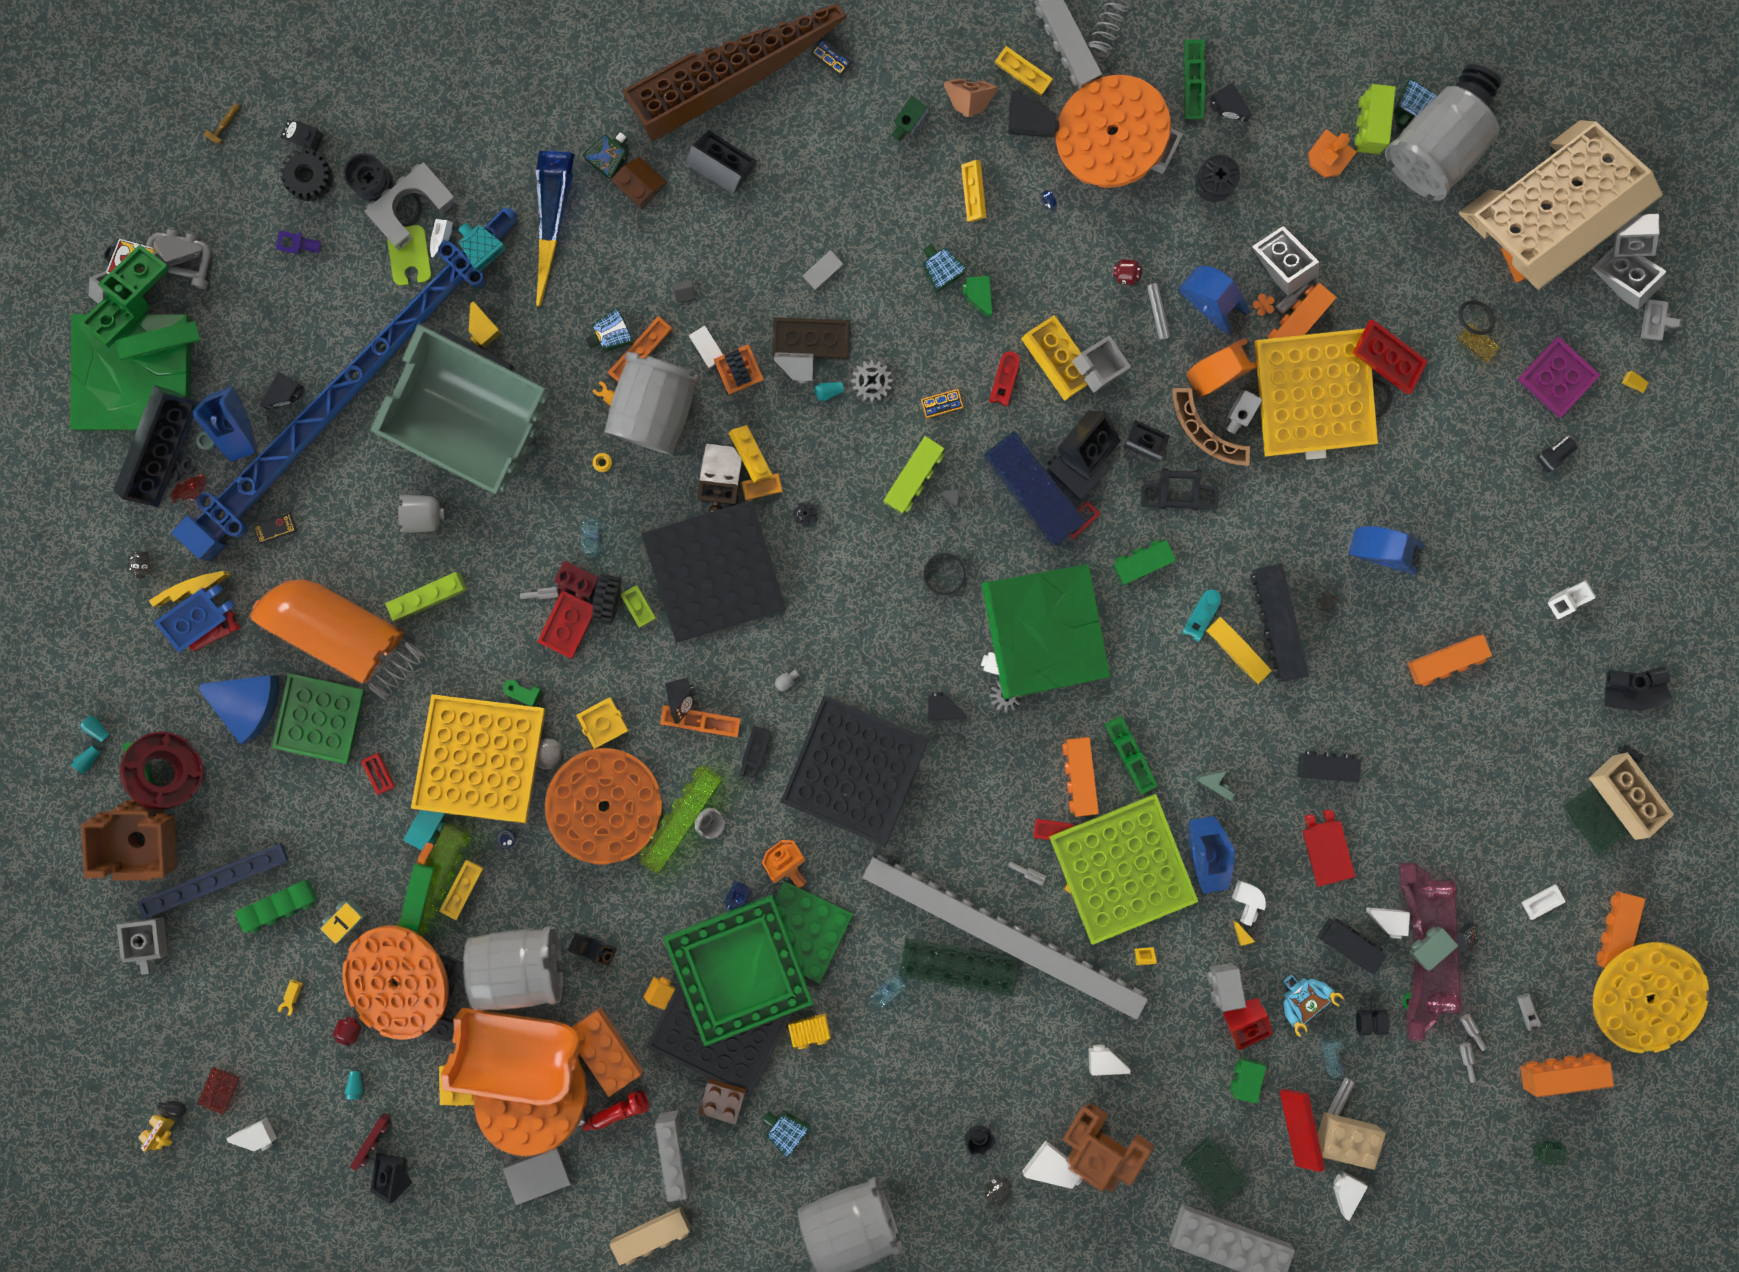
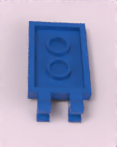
M219 584L207 592L204 588H201L154 622L178 653L226 620L227 617L224 613L235 606L231 599L220 607L214 602L212 597L223 590Z

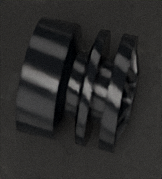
M1469 64L1464 67L1459 77V82L1455 86L1469 91L1489 108L1492 103V97L1497 94L1502 80L1494 71L1484 66Z
M358 153L352 156L344 167L343 172L346 184L365 201H377L382 197L381 195L385 190L392 189L393 176L390 170L372 154Z
M1219 154L1208 158L1195 177V188L1200 197L1209 202H1220L1229 197L1240 180L1241 174L1238 164L1227 155Z

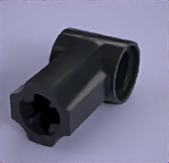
M1565 436L1554 446L1544 450L1542 455L1539 454L1536 459L1549 473L1561 465L1562 460L1577 449L1576 442L1569 436Z

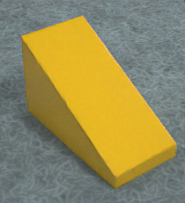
M1629 371L1626 373L1622 383L1644 393L1649 382L1634 371Z
M1233 921L1238 942L1241 946L1255 942L1236 921Z

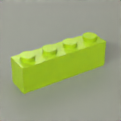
M924 436L883 502L901 514L904 511L909 512L914 504L911 500L915 495H920L924 488L922 483L925 479L929 480L934 473L932 469L934 464H939L945 456L942 453L944 448Z
M454 572L385 603L392 620L401 621L468 591L461 573Z

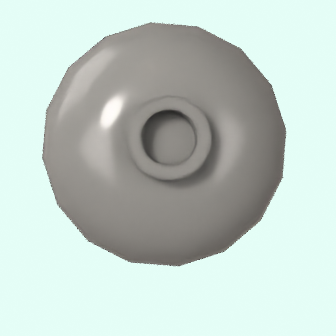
M426 495L399 496V500H403L402 506H398L399 525H403L400 529L401 533L432 532L438 529L440 521L444 520L445 512L444 508H440V503L435 497Z

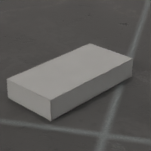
M830 250L802 277L816 291L843 266V263Z

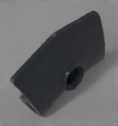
M1663 666L1640 673L1609 670L1605 685V706L1643 711L1673 703L1674 700L1666 684L1670 682L1667 668ZM1637 677H1639L1641 680V683L1638 687L1635 684V680Z

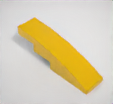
M220 571L183 581L166 589L150 599L149 602L153 607H161L171 599L173 602H181L201 588H204L207 592L231 574L226 571Z
M1221 617L1206 630L1231 659L1257 684L1271 672V669Z

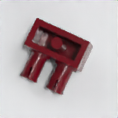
M563 561L554 582L558 583L557 587L566 592L570 589L576 592L574 596L585 600L586 597L592 598L600 577Z

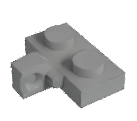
M1650 299L1646 301L1640 339L1661 341L1663 340L1664 331H1667L1668 328L1680 326V319L1669 318L1670 314L1667 313L1668 302Z

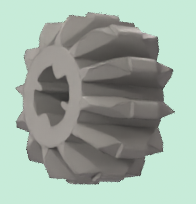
M999 681L996 682L999 689L991 688L992 691L996 692V694L989 695L990 698L996 697V700L992 701L991 704L995 705L999 702L997 710H1000L1004 705V712H1008V705L1012 710H1015L1013 703L1020 705L1021 702L1015 700L1016 697L1007 698L1008 701L1001 698V684Z

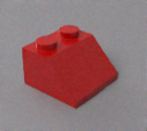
M1258 998L1247 1000L1245 1002L1246 1008L1229 1010L1223 1013L1225 1023L1238 1051L1273 1035L1268 1015Z

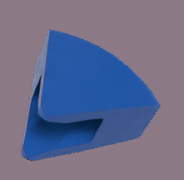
M1210 266L1196 267L1178 288L1179 292L1228 336L1232 333V326L1227 317L1230 311L1235 308L1246 315L1250 312L1237 284L1229 276Z
M233 386L206 396L193 411V415L209 438L231 462L254 454L255 440L252 425L245 407Z
M1366 526L1354 530L1348 554L1384 567L1416 575L1417 569L1411 564L1415 547L1422 549L1424 544L1409 534L1381 527Z
M278 675L204 683L199 686V690L238 742L246 744L254 740L264 730L274 713L279 695Z
M1214 816L1189 820L1191 857L1203 894L1229 889L1235 851L1228 836Z

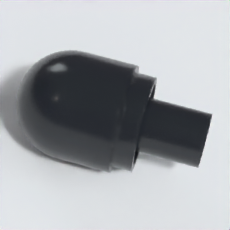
M178 1101L159 1102L157 1110L165 1111V1115L179 1118L185 1114L186 1106Z

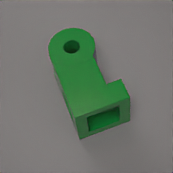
M508 680L503 685V691L507 696L531 707L536 706L543 691L542 688L533 686L532 689L526 688L518 680Z

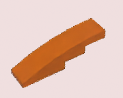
M663 705L660 724L738 737L741 718L689 710L680 723L675 724L670 713V707Z

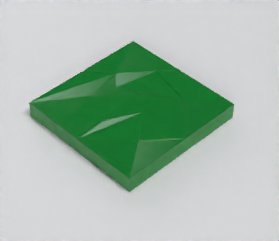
M71 314L70 429L75 431H137L154 385L173 390L191 398V343L180 345L179 348L163 350L157 354L120 360L115 342L108 348L79 324L87 314ZM143 314L117 340L155 329L191 322V317L173 314ZM106 319L103 325L110 324L112 319Z
M1089 564L981 583L1003 699L1110 677Z
M773 894L663 937L704 1047L814 1005Z

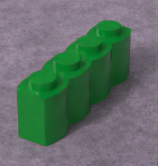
M307 879L235 911V915L243 933L249 931L252 934L261 930V925L265 923L270 926L279 922L278 917L285 915V918L297 914L296 909L302 907L303 910L314 906L313 902L318 900L310 880Z

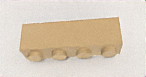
M681 1206L613 1238L609 1245L619 1266L624 1263L629 1265L641 1255L643 1257L648 1256L658 1247L662 1249L670 1245L671 1241L675 1239H684L689 1235L691 1226Z

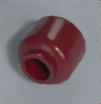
M1121 259L1118 265H1114L1113 277H1116L1119 284L1135 285L1137 281L1141 280L1142 266H1139L1138 261Z
M349 1016L346 1019L338 1020L333 1032V1037L336 1039L335 1042L349 1047L350 1044H355L361 1031V1026L357 1024L358 1020Z

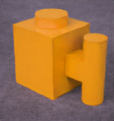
M653 977L644 995L648 1004L665 1010L675 990L669 979Z

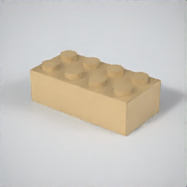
M1628 752L1612 756L1589 777L1590 781L1635 840L1650 838L1674 815Z

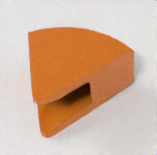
M1247 338L1239 340L1198 362L1187 372L1186 376L1198 397L1209 394L1257 368L1256 361L1251 363L1242 349V346L1248 342Z

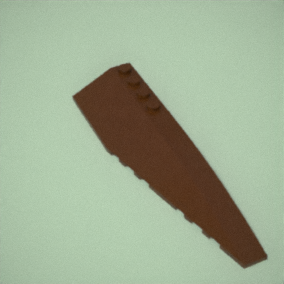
M838 3L816 10L814 15H802L797 17L798 20L778 23L779 27L773 29L767 27L740 36L738 41L733 42L729 40L723 42V46L712 49V46L705 48V52L697 56L695 52L688 54L622 92L645 132L653 142L778 70L846 19L847 16Z

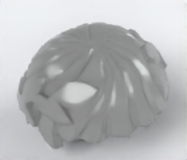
M549 738L540 741L537 767L552 769L561 761L563 751L558 741Z
M706 808L699 813L694 824L700 836L714 839L722 834L726 822L717 809Z

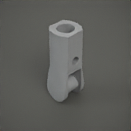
M1530 994L1518 996L1517 1000L1527 1029L1530 1031L1533 1027H1541V1022ZM1533 1015L1534 1019L1529 1020L1528 1016Z

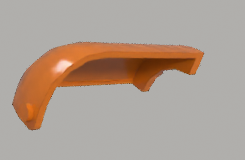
M306 579L285 581L272 588L260 600L256 601L253 611L249 616L254 622L269 632L361 683H368L374 671L381 663L379 658L383 654L387 656L391 651L395 650L405 634L401 629L318 583Z
M461 1008L454 1018L453 1043H456L454 1054L450 1053L447 1064L441 1073L443 1090L536 1105L552 1104L561 1100L572 1084L579 1064V1040L575 1030L567 1024L557 1021Z

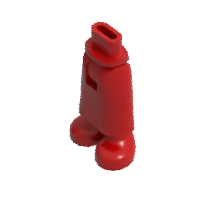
M634 1091L629 1094L628 1100L621 1101L590 1116L588 1122L582 1124L583 1131L590 1129L593 1131L599 1130L622 1119L648 1112L649 1101L644 1091Z

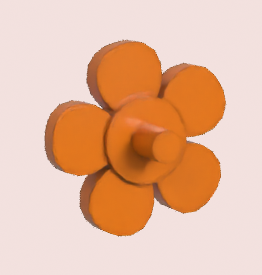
M1265 294L1258 295L1259 301L1253 302V308L1258 309L1257 314L1260 316L1265 315V310L1269 314L1274 311V307L1270 305L1275 301L1272 296L1266 299Z

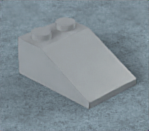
M1284 226L1252 246L1253 251L1274 282L1287 296L1319 276V261Z
M1614 246L1592 268L1622 300L1637 310L1664 285L1667 272L1643 256L1614 257Z

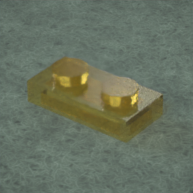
M1471 323L1468 324V326H1469L1470 328H1472V329H1474V330H1476V331H1480V330H1479L1478 328H1476L1473 324H1471ZM1465 328L1456 338L1485 363L1500 348L1499 345L1486 335H1475Z

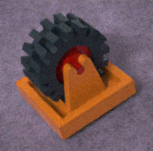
M749 344L713 359L729 395L764 381Z

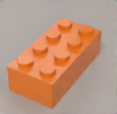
M601 1007L571 1026L576 1031L579 1040V1054L608 1097L642 1074L643 1069Z
M1585 1053L1583 1057L1576 1058V1056H1565L1564 1060L1558 1061L1555 1058L1545 1059L1543 1063L1528 1061L1526 1065L1520 1066L1523 1089L1536 1097L1614 1086L1611 1063L1602 1057L1596 1056L1594 1053Z

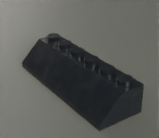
M154 385L113 490L121 499L154 507L159 506L194 418L193 411L199 405V402L173 390Z
M1279 563L1252 570L1253 574H1250L1252 585H1255L1257 590L1255 600L1261 607L1259 617L1261 622L1265 624V640L1269 641L1270 644L1268 654L1270 660L1274 661L1275 667L1272 668L1274 678H1278V682L1309 677L1283 564Z

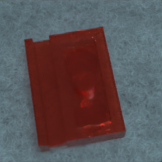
M204 474L186 479L183 484L177 482L170 496L173 503H176L180 498L182 501L197 499L206 484Z
M216 1067L211 1068L197 1105H203L205 1108L222 1115L225 1114L240 1077L223 1070H218Z

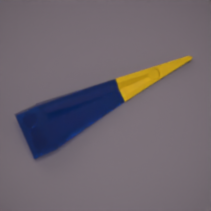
M539 151L536 166L539 210V267L536 300L538 307L542 305L574 175L571 172L575 154L571 152Z

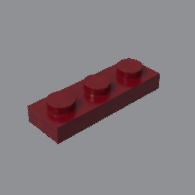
M384 1113L379 1117L351 1163V1169L357 1171L361 1166L364 1168L370 1159L367 1156L370 1150L374 1151L380 1142L378 1137L381 1133L384 1134L390 1126L388 1123L390 1116Z

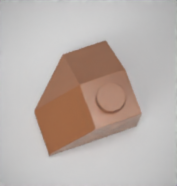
M955 79L944 82V87L954 109L963 113L962 115L965 117H973L974 114L982 113L998 91L997 86L985 81H977L975 83L966 82V79Z

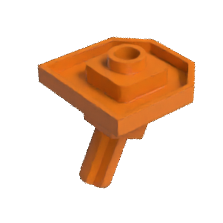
M1326 129L1308 152L1310 167L1324 178L1339 176L1356 154V151L1347 145L1350 141L1349 134L1341 133L1337 137Z
M781 840L766 851L762 864L774 883L784 876H789L798 888L803 887L807 882L798 870V866L806 860L793 840Z

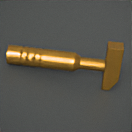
M234 103L219 123L215 133L212 134L206 130L203 135L216 144H223L224 142L218 136L227 128L241 107Z

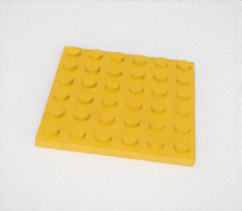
M1364 329L1255 340L1259 397L1263 399L1260 403L1265 456L1378 444L1372 368L1353 354Z
M431 695L411 809L527 824L546 709Z

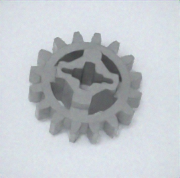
M873 360L870 361V365H867L864 361L862 368L860 366L856 367L858 373H852L856 377V379L851 380L852 384H856L852 389L853 391L858 390L857 397L863 395V401H866L867 398H870L871 403H873L874 398L881 401V395L887 397L886 390L891 391V387L888 385L893 383L892 379H888L891 376V372H885L887 366L880 367V361L876 365H874ZM868 369H875L876 371H875V372H868L867 370H868ZM860 376L864 379V384L861 387L859 385ZM882 376L885 379L884 387L880 384ZM868 378H870V379L876 378V379H875V383H876V384L874 385V384L871 383L870 385L867 386V384H868ZM869 390H875L877 393L870 394L867 392Z

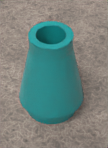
M841 381L819 383L814 387L818 401L822 400L824 402L840 393H844Z
M89 715L79 725L82 728L81 731L94 737L101 743L110 735L97 717Z
M91 746L74 758L71 766L81 774L89 772L101 752L94 746Z
M349 1071V1078L344 1092L346 1099H362L364 1091L361 1071Z

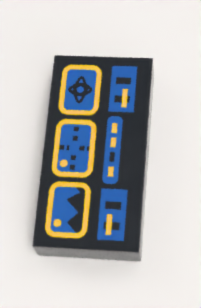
M821 38L810 53L840 78L852 64V60L823 38Z

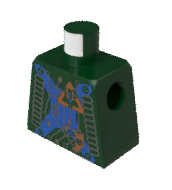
M620 132L613 140L607 135H603L582 156L585 161L611 180L621 169L628 156L626 150L622 148L628 141V138Z

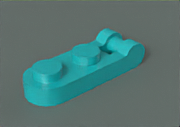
M1207 590L1202 594L1182 629L1183 634H1189L1197 642L1200 641L1221 603V595L1218 591ZM1194 623L1200 626L1198 630L1192 628Z

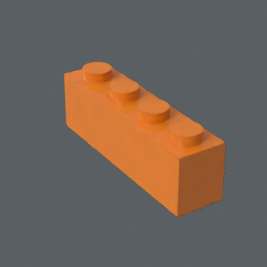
M1321 283L1315 286L1311 285L1304 293L1306 297L1302 301L1299 299L1293 305L1292 309L1294 311L1290 316L1286 314L1279 322L1281 324L1279 329L1276 330L1274 328L1267 338L1305 335L1337 297Z
M1476 635L1410 661L1407 664L1415 684L1427 686L1434 683L1433 679L1452 676L1451 672L1456 670L1458 672L1469 669L1468 665L1473 663L1476 665L1487 662L1486 658L1491 657L1492 654L1485 636Z
M1090 737L1065 739V744H1062L1063 755H1067L1068 762L1064 763L1065 773L1069 774L1070 782H1067V791L1072 796V801H1069L1070 813L1073 812L1075 817L1099 814Z
M1616 891L1615 895L1612 896L1610 902L1612 906L1611 912L1606 917V932H1603L1601 936L1602 948L1596 956L1598 966L1606 968L1615 957L1625 950L1634 947L1645 903L1644 898Z

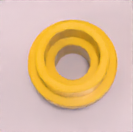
M599 453L593 459V466L599 472H606L612 466V459L606 453ZM602 459L606 460V464L604 466H600L599 464L600 460Z

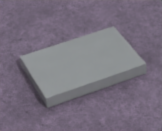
M558 1147L547 1153L538 1154L503 1168L516 1205L571 1184Z

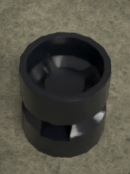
M1357 1010L1356 1029L1358 1034L1371 1035L1374 1032L1375 1035H1388L1389 1017L1387 1011L1373 1010L1371 1013L1370 1010Z

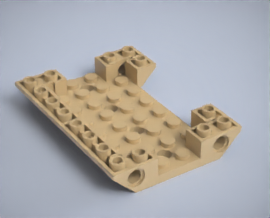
M1578 121L1549 144L1556 153L1506 191L1489 189L1459 212V215L1483 238L1486 239L1491 235L1513 256L1512 265L1538 290L1662 197V192L1652 171L1595 121ZM1610 157L1613 159V162L1605 163L1602 159ZM1580 181L1582 182V185L1576 187L1572 185V182ZM1549 204L1552 208L1544 210L1541 208V205ZM1513 227H1517L1521 230V232L1515 234L1512 233L1510 229Z

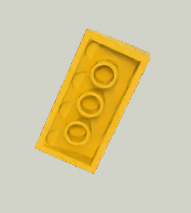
M1055 315L1027 332L1021 338L1064 401L1088 385L1084 380L1086 375H1081L1072 362L1081 352Z

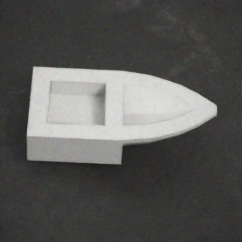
M440 219L435 220L430 241L431 257L434 258L438 253V246L442 242L449 241L453 222Z

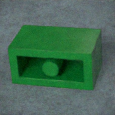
M1240 1057L1239 1062L1237 1061L1234 1067V1073H1236L1235 1080H1232L1230 1083L1231 1095L1235 1099L1257 1104L1266 1065L1263 1062Z

